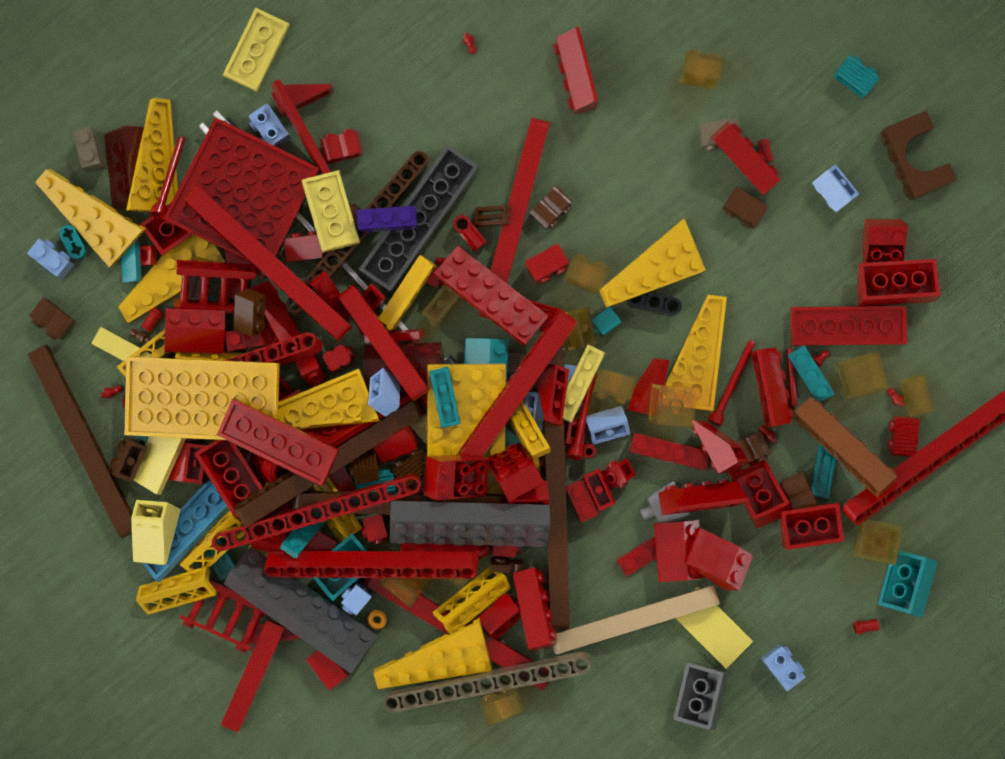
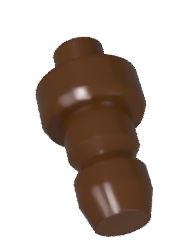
M136 329L130 331V335L136 337L142 344L151 340L146 332H138Z

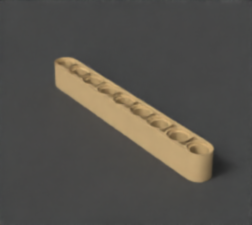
M708 586L556 633V646H552L554 653L560 654L719 605L720 602L715 586Z

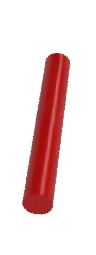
M786 349L789 405L797 406L795 367L787 355L794 351V349Z

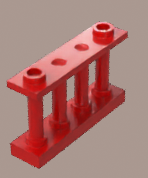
M176 260V275L182 276L180 299L174 298L173 301L174 309L225 311V313H234L235 302L227 301L229 279L236 278L241 280L240 292L247 289L248 281L251 279L256 280L255 265ZM191 276H200L202 278L200 300L188 299ZM211 277L221 278L219 301L208 300L209 278Z
M209 580L216 592L219 593L217 596L219 598L206 625L195 621L205 599L195 601L188 618L183 615L180 616V619L184 620L183 625L192 629L194 626H197L236 644L235 649L244 653L247 650L252 652L253 648L248 646V643L260 618L267 614L235 591ZM205 587L200 588L203 592L207 591ZM230 598L236 601V607L222 634L212 628L225 602ZM248 606L254 609L252 612L254 615L241 642L230 636L243 609H246Z

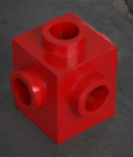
M627 458L619 462L615 459L607 463V468L601 471L609 489L615 486L618 489L628 484L627 481L636 475Z

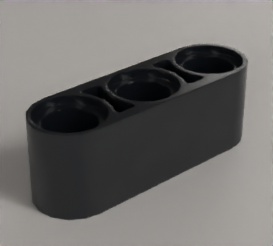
M653 292L640 295L639 303H632L630 299L626 301L627 305L631 308L666 316H675L682 308L679 299ZM649 299H657L659 302L658 307H651ZM669 302L677 305L675 312H671L668 309L667 305Z

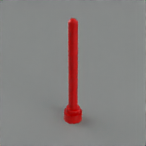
M182 136L177 139L158 202L152 205L150 215L157 219H163L167 212L165 203L185 142Z
M753 340L748 341L717 409L710 413L707 419L718 426L723 424V412L755 346Z
M595 376L582 401L574 444L568 449L567 457L573 460L583 459L584 451L581 444Z

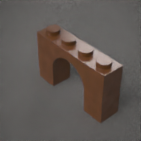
M927 110L887 126L880 131L881 142L887 146L889 151L888 158L894 163L896 176L902 181L904 186L903 192L906 197H909L910 201L957 181L950 163L930 171H919L914 169L906 159L905 149L909 140L928 133L934 128Z

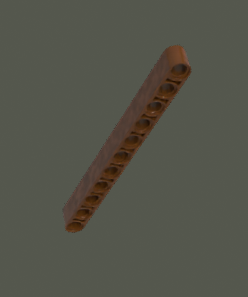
M422 151L414 152L366 209L380 208L377 206L380 201L388 203L385 208L394 207L428 166L427 155ZM417 158H422L425 161L422 165L414 163ZM405 172H409L412 174V178L407 180L402 175ZM397 186L400 191L397 194H393L390 192V188ZM356 219L354 223L356 229H358V222ZM372 232L363 233L359 237L360 243L352 245L349 251L344 252L341 249L329 251L303 282L312 288L309 282L315 279L318 273L324 271L332 279ZM329 259H338V264L330 266L328 264ZM289 297L286 302L288 311L295 316L301 315L304 310L301 307L298 310H292L290 307L294 301Z
M45 344L28 353L29 359L117 534L123 539L132 534L131 517L133 512L115 476L110 472L109 464L51 349Z
M410 400L395 412H391L386 417L381 418L380 421L373 423L336 446L340 450L329 475L422 417L424 413L418 401ZM289 471L239 502L234 507V511L243 526L251 525L316 483Z
M544 420V438L551 450L550 453L544 455L546 464L545 481L548 483V505H550V529L547 543L549 609L553 615V620L551 621L552 628L561 630L570 629L564 420L562 421V426Z
M303 491L292 498L291 509L351 491ZM369 492V497L373 500L380 497L378 492ZM415 493L392 501L505 504V495L486 494L485 497L434 500L425 496L424 493ZM353 496L350 498V503L352 505H359L360 499ZM391 501L349 514H390ZM338 502L331 503V508L334 511L341 510V505ZM319 508L312 509V513H322Z

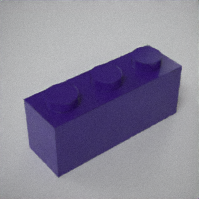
M415 206L357 210L358 230L360 233L418 229Z

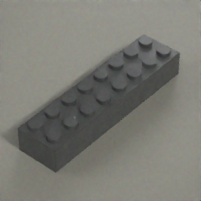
M447 144L403 206L416 207L418 229L386 231L361 265L359 271L392 294L479 171V166Z
M391 501L390 543L547 547L550 529V505Z
M250 547L229 572L224 584L346 671L352 673L377 638V635L295 577H270L266 575L264 568L267 557Z

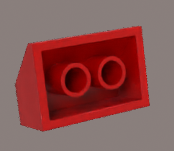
M166 308L164 352L223 354L225 311Z
M839 503L780 511L779 528L782 547L786 550L844 541Z
M699 520L654 523L659 582L704 578L703 575L684 563L699 528Z

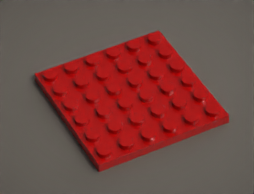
M215 117L163 220L250 262L183 200L198 186L276 257L306 198L302 180L317 176L319 168Z

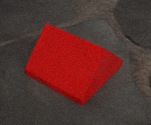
M169 203L168 205H166V209H167V210H168V208H169V206H170L171 203ZM153 216L140 224V226L146 228L145 233L162 256L193 235L163 219H157Z

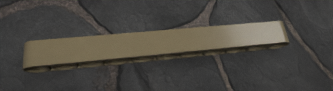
M577 652L494 669L489 672L396 689L387 693L383 701V707L387 712L394 713L582 675L590 670L591 657L586 652ZM583 659L587 662V665L579 666L577 661ZM564 663L568 666V669L560 670L558 665ZM545 667L549 673L542 674L539 669ZM526 671L530 676L523 678L520 672ZM507 675L511 680L505 682L501 679V676ZM488 679L491 681L492 684L486 686L483 684L482 680ZM470 683L473 688L466 689L463 684ZM451 687L454 692L447 693L444 688ZM426 691L434 692L435 696L429 697ZM409 694L414 695L415 698H416V700H415V701L409 700L408 697H407V695H409ZM389 698L395 699L397 704H391Z

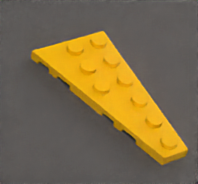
M153 98L149 101L126 211L150 212L152 205L158 202L175 148L171 102L168 99ZM177 170L175 171L165 205L172 202L178 191Z
M46 169L35 182L108 267L114 266L146 230L143 226L133 223L132 219L117 213L116 209L100 199L85 193L84 189L69 183L68 179L52 169Z
M685 219L680 220L599 290L606 308L706 271Z
M192 235L164 256H161L156 265L142 278V281L136 285L118 306L127 323H132L150 312V309L157 308L181 293L182 276L176 275V260L190 261L191 256L194 255L213 262L226 263L216 245Z
M707 295L664 385L660 405L714 411L727 297Z
M359 369L278 402V420L297 429L380 421L377 412L368 405L369 392Z
M480 618L474 620L472 624L466 627L458 628V631L450 635L445 634L421 646L415 652L410 651L398 660H392L375 668L373 674L377 688H390L492 671Z

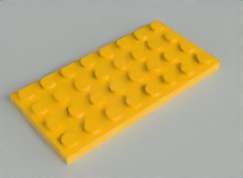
M126 357L124 435L226 440L218 436L217 433L232 399H237L278 419L280 363Z
M505 363L427 364V386L430 388L427 391V456H455L506 385ZM448 366L460 424L441 428L429 370ZM505 426L483 457L489 458L491 455L505 450ZM488 467L486 494L504 495Z

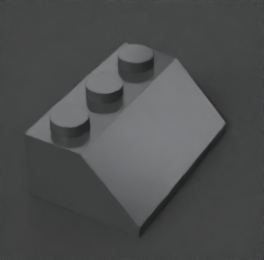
M687 662L673 720L707 730H715L729 672Z

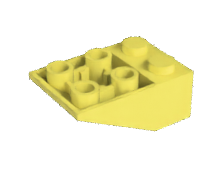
M136 500L131 517L133 562L167 565L181 509L168 502Z

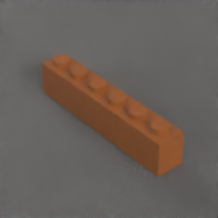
M810 397L794 411L793 419L877 498L895 483L897 478L895 471L889 466L886 467L877 454L871 453L865 443L860 439L857 440L852 435L850 429L846 426L843 427L838 422L836 416L828 413L818 400Z

